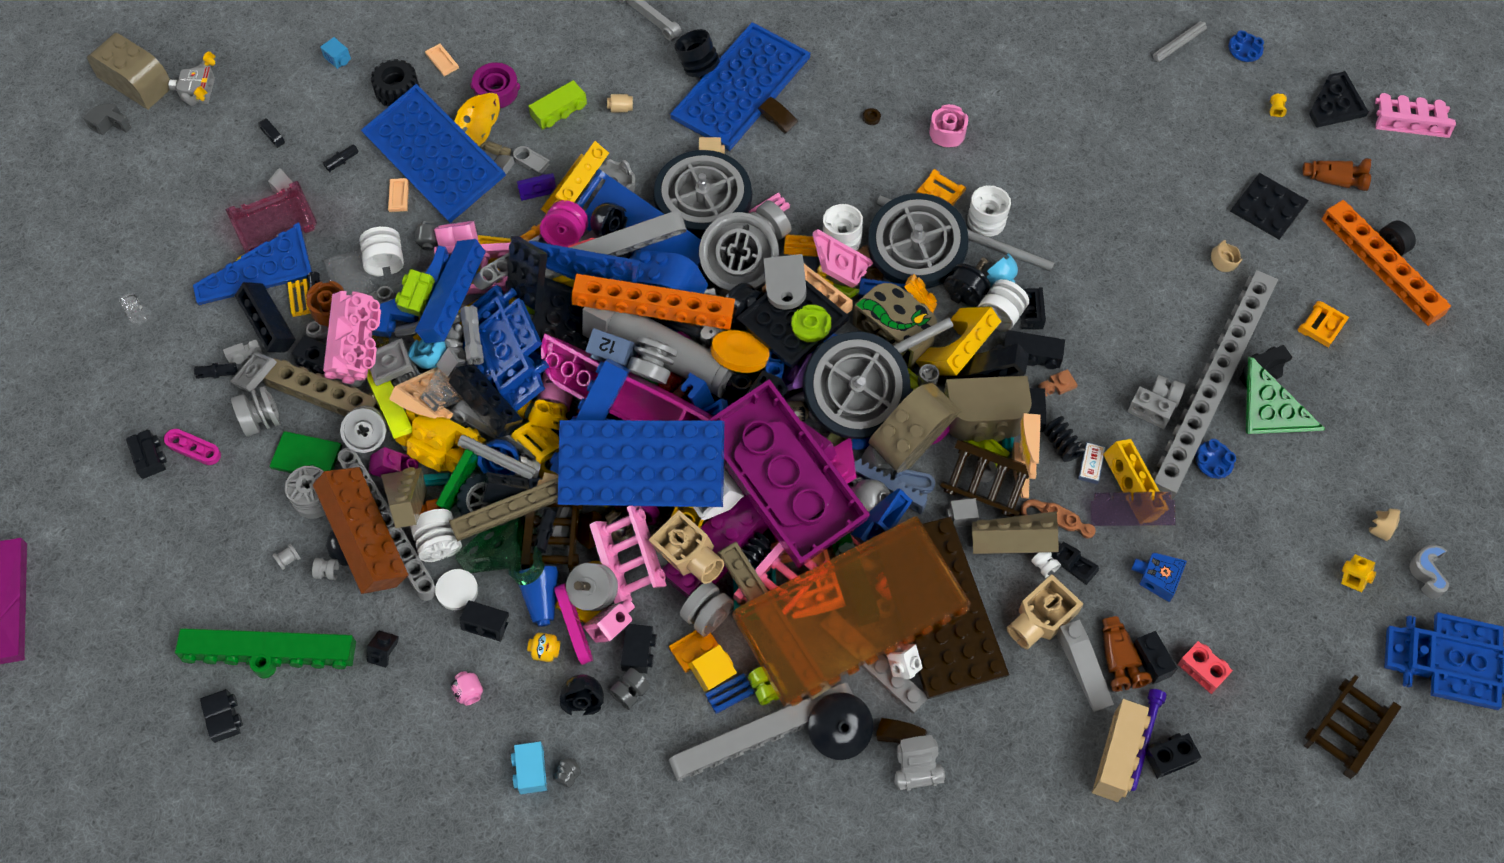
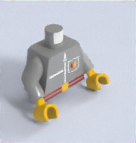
M209 51L206 52L203 56V61L198 66L181 70L178 80L170 79L169 89L177 91L180 99L190 106H195L197 103L209 104L215 80L211 66L215 65L214 58L216 56Z

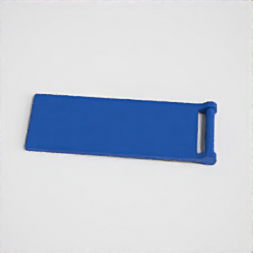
M599 168L576 203L583 208L603 178L606 181L585 211L589 223L587 230H592L590 218L594 209L606 202L618 204L626 209V228L664 215ZM688 230L683 234L640 248L641 250L680 254L692 260L698 267L701 264L699 258L701 239Z

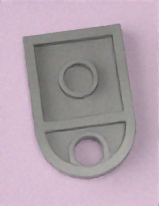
M803 254L764 258L766 291L769 302L774 307L783 310L793 309L802 304L807 293ZM786 296H790L793 298L789 302H785L782 300Z

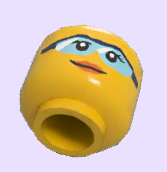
M538 632L533 639H529L527 651L531 652L533 660L551 662L554 658H558L560 641H557V637L554 634Z

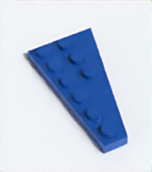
M296 223L293 225V228L278 234V237L269 242L266 241L244 254L236 262L227 264L219 272L212 273L194 284L193 288L197 304L202 305L234 297L243 282L261 283L265 288L287 284V282L307 279V275L312 272L300 223Z
M529 241V243L547 253V269L572 280H575L576 274L626 282H638L641 264L639 260Z

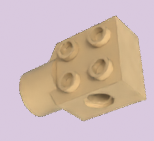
M680 510L649 539L654 549L683 576L692 573L702 583L707 584L715 580L723 570L724 561L712 551L714 545L708 535Z
M1051 574L1022 601L1019 608L1020 615L1007 626V631L1010 637L1022 648L1029 649L1041 637L1048 640L1052 639L1057 634L1060 626L1068 624L1080 612L1083 603Z

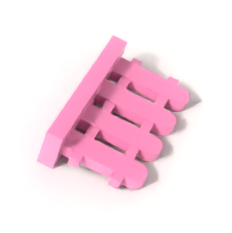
M1387 93L1380 94L1379 98L1375 100V104H1379V110L1376 113L1379 116L1376 121V129L1450 138L1456 126L1455 120L1448 118L1447 115L1450 107L1446 106V103L1442 100H1435L1434 104H1428L1425 98L1419 97L1415 102H1409V98L1404 95H1400L1397 100H1392L1391 96ZM1392 106L1397 107L1398 112H1393ZM1410 108L1415 109L1416 114H1411ZM1429 111H1433L1434 116H1430Z

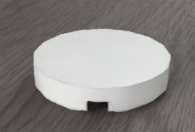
M454 569L444 573L438 579L435 586V594L439 603L445 608L462 610L466 607L469 600L475 601L478 594V584L474 576L468 571Z

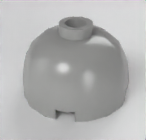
M875 479L860 480L857 482L856 487L852 488V491L868 512L891 494L884 483Z

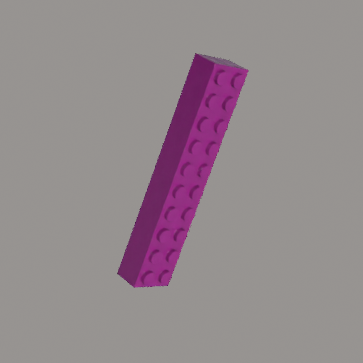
M801 421L831 461L836 456L832 442ZM744 494L731 510L711 517L700 529L708 535L714 545L712 551L718 555L719 551L734 542H737L740 548L743 549V545L748 543L751 537H754L755 532L763 534L768 529V526ZM669 562L662 569L666 580L686 598H689L703 584L692 573L683 576ZM725 565L720 575L712 583L716 584L728 572Z

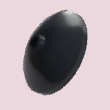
M837 692L826 695L814 705L810 712L807 726L809 738L813 746L828 758L835 760L853 758L860 754L871 740L873 734L871 712L860 698L852 694ZM843 723L847 724L846 731H841V725Z

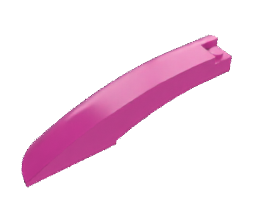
M544 334L541 345V359L549 364V368L545 370L547 376L559 388L581 400L582 398L586 399L589 394L587 387L592 379L596 380L598 376L596 370L601 361L590 358L591 353L585 352L553 336ZM629 372L609 411L610 414L623 420L707 421L713 416Z

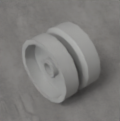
M367 405L355 407L348 412L341 422L340 428L341 438L346 446L355 452L361 453L377 449L384 441L388 431V425L382 412L373 406ZM363 425L364 428L368 427L369 430L367 432L362 431L361 426Z
M712 582L700 585L689 596L680 611V617L689 625L694 624V629L703 637L717 629L727 618L734 605V601L725 593L719 594L720 589Z

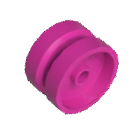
M566 200L555 202L541 221V235L551 245L568 247L578 243L587 230L589 224L588 216L574 202Z

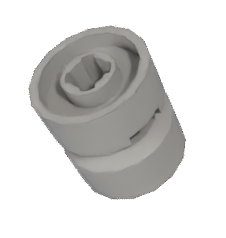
M1158 375L1152 392L1177 403L1175 407L1177 408L1185 384L1175 380L1170 382L1169 378Z

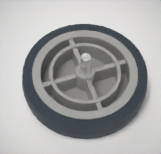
M695 150L683 153L670 160L660 170L655 180L654 203L656 209L663 214L681 211L686 229L702 239L709 225L719 217L735 212L749 213L751 207L752 186L746 170L735 159L721 152Z
M925 193L902 195L886 203L876 213L868 233L870 258L873 261V265L887 280L893 283L905 284L908 277L915 274L917 278L920 277L923 280L926 289L939 286L944 283L948 276H952L954 266L963 264L968 251V231L962 215L946 200Z
M847 332L828 339L812 354L804 372L803 393L811 415L823 428L844 438L864 439L872 437L898 405L910 394V376L903 357L888 341L867 332Z

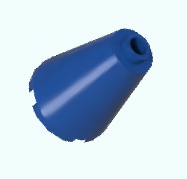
M541 566L540 569L533 570V568H528L517 572L516 580L532 622L537 623L538 627L550 625V621L554 620L556 594L554 588L557 586L558 581L557 567Z

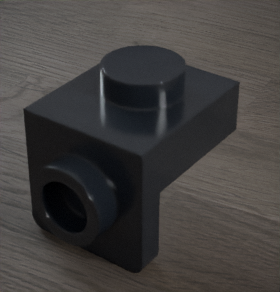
M379 630L367 645V662L386 668L389 664V655L396 647L399 636Z

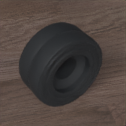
M1392 221L1379 231V235L1400 256H1403L1415 247V234L1403 221Z

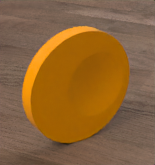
M728 330L717 334L713 338L711 345V354L720 365L741 373L760 371L767 365L770 354L769 348L752 334L739 330Z

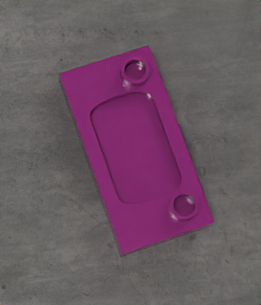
M770 379L707 420L725 421L724 467L798 568L869 518V512Z

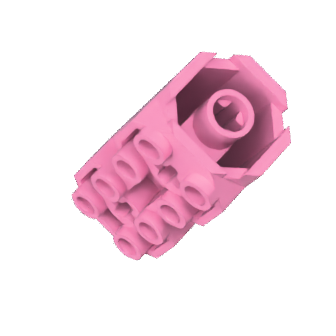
M340 291L332 294L323 371L325 372L324 377L327 379H341L343 383L354 384L355 380H365L368 369L375 365L377 348L372 338V331L377 329L380 324L381 310L379 302L370 295L360 292H352V295H346L347 291Z

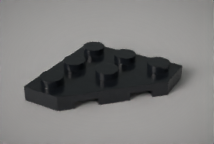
M1346 71L1328 76L1309 115L1316 128L1366 117L1369 111Z

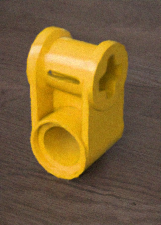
M539 399L535 401L528 415V420L535 426L559 430V420H568L566 418L568 409L565 404Z

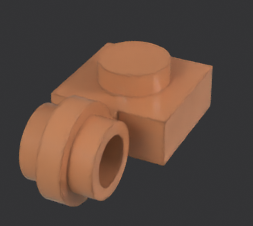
M1067 369L1051 376V382L1046 380L1039 384L1038 387L1045 388L1046 397L1048 394H1053L1055 392L1054 389L1060 395L1077 388L1078 384Z

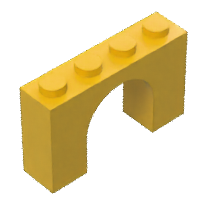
M959 308L951 318L953 328L962 336L945 347L928 348L916 360L919 367L932 364L938 368L939 376H957L1000 324L1001 320L993 308Z

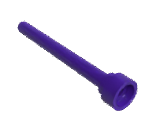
M1150 689L1147 699L1150 704L1148 716L1151 719L1148 728L1144 730L1142 735L1145 737L1144 745L1141 750L1139 749L1136 756L1140 759L1136 771L1133 770L1131 778H1134L1131 791L1137 789L1158 708L1166 700L1167 694L1158 689Z

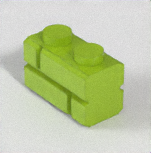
M410 269L408 275L405 274L403 277L402 291L398 292L395 298L398 309L402 312L421 317L435 283L433 276Z

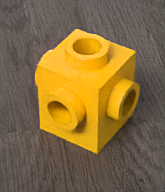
M1355 554L1351 561L1347 560L1343 566L1342 572H1344L1341 584L1362 592L1368 583L1372 584L1376 572L1373 570L1376 562Z

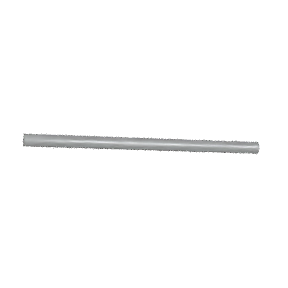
M880 195L877 204L884 206L891 199ZM967 229L968 239L1004 254L1009 253L1012 257L1048 271H1052L1055 263Z
M948 317L893 346L899 353H902L953 327V323ZM802 391L785 401L805 402L804 393Z

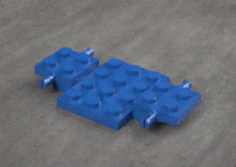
M495 285L471 305L477 307L479 334L484 359L482 364L475 366L491 384L495 382L498 392L515 411H518L545 389L541 380V373L549 368V364L543 360L539 365L535 366L533 359L528 357L529 354L542 345V342L523 300L517 298L509 305V300L517 295L516 291L511 288L504 294L502 288ZM465 341L463 342V346L461 347V348L464 349V351H465Z
M1437 612L1434 615V631L1416 628V617L1414 616L1406 617V627L1404 628L1394 626L1387 628L1384 668L1403 673L1402 685L1404 687L1406 685L1407 687L1413 686V675L1426 678L1431 676V696L1494 710L1502 708V694L1504 695L1503 626Z

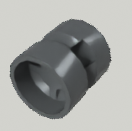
M629 668L622 676V681H617L609 689V692L615 700L622 703L623 707L630 710L638 701L637 696H643L650 688V685L639 672Z

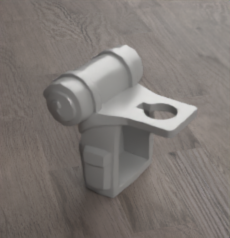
M932 735L903 739L897 746L898 762L901 763V770L896 771L894 784L899 791L905 789L911 791L913 788L931 785L935 787L937 784L944 783L945 771L941 764H936L935 762L939 753L938 744Z

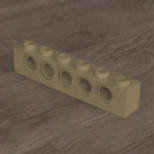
M274 358L277 363L263 379L266 386L342 416H346L355 407L363 405L373 406L380 410L372 393L366 394L354 386L350 388L338 380H329L320 373H311L306 368L293 366L286 360L280 361Z

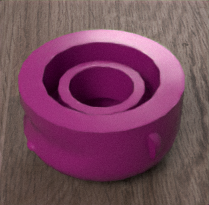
M495 62L485 64L477 69L473 74L470 87L474 91L475 96L486 93L497 94L501 109L515 101L520 84L518 83L515 71L510 66ZM496 86H500V87H501V88H498V89H491V88L496 87Z

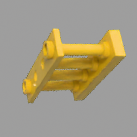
M594 141L585 155L581 153L541 210L547 214L555 202L561 200L575 202L609 152Z

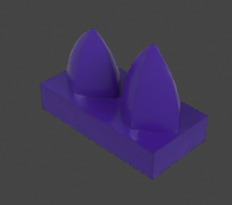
M553 173L517 181L521 201L552 194L556 188Z

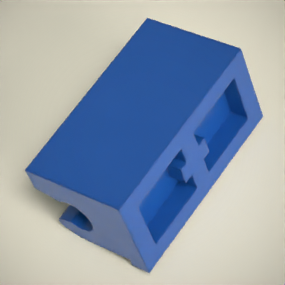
M689 373L688 379L683 383L681 390L684 392L690 386L691 391L688 394V398L691 399V404L700 409L713 404L715 401L707 383L694 374Z

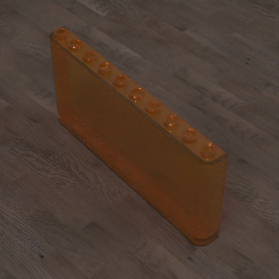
M915 516L741 605L734 610L732 616L783 706L786 707L791 704L793 707L803 701L802 697L808 694L814 696L823 690L821 687L829 683L832 686L842 680L841 676L847 673L849 676L855 674L860 670L859 667L866 663L869 666L879 660L878 656L884 653L888 656L889 653L895 652L898 645L903 643L906 646L916 640L915 636L929 634L937 624L943 626L952 620V616L956 614L958 616L964 615L970 611L971 602L918 516Z

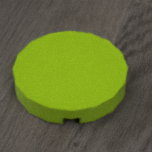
M803 306V309L797 310L791 320L794 335L806 342L822 340L831 330L830 315L821 306Z

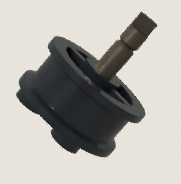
M982 257L975 268L962 263L954 266L952 276H948L944 281V287L951 295L952 301L956 303L963 302L970 307H977L980 304L982 296L987 294L991 288L989 280L982 273V270L989 262Z
M740 283L730 291L722 288L717 291L723 297L735 299L732 322L738 329L746 330L737 323L736 317L761 298L764 293L755 290L749 283Z

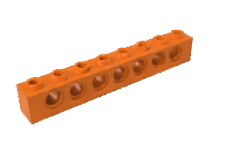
M1344 199L1326 210L1321 220L1427 326L1447 313L1451 307L1447 300L1418 271L1410 266Z
M576 274L572 289V305L681 323H692L719 329H731L735 299Z

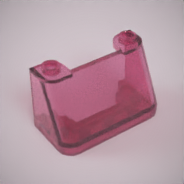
M298 181L290 183L287 191L283 188L279 193L246 206L245 204L241 205L242 209L235 208V206L225 209L245 253L266 241H271L277 237V234L288 231L298 222L304 233L315 230L314 226L317 225V221Z

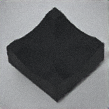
M1284 345L1274 346L1262 354L1256 353L1251 356L1274 379L1283 376L1284 364L1292 359L1291 354ZM1248 362L1240 376V379L1246 388Z

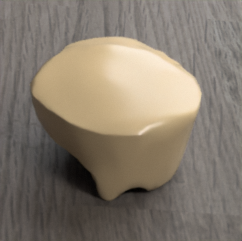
M1223 240L1214 247L1211 252V261L1214 267L1221 272L1235 270L1242 261L1239 249L1227 244L1226 240Z
M1399 509L1376 511L1378 518L1374 519L1373 522L1377 526L1370 527L1369 532L1380 539L1388 541L1398 527L1400 520Z

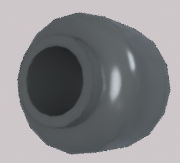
M423 221L416 227L415 242L423 250H433V247L438 246L434 231L438 226L435 222Z

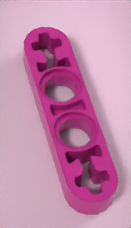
M566 583L556 586L554 588L577 658L581 665L593 661L592 653L576 607L569 600Z

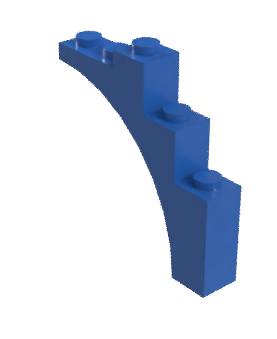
M444 246L437 247L434 259L426 271V274L433 276L435 280L428 302L451 256ZM394 298L380 304V324L377 329L372 331V335L390 338L391 333L396 328V321L394 320L413 323L417 322L421 317L400 311L396 306Z

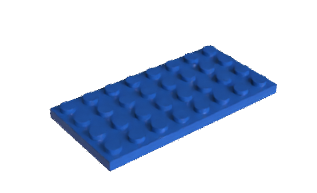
M752 22L721 56L718 66L710 73L704 75L670 113L671 119L703 137H721V145H725V149L730 151L762 114L758 107L770 96L775 99L809 60L810 52Z
M417 84L361 129L363 134L449 223L455 220L506 176L505 172Z
M559 420L558 505L723 507L725 421Z

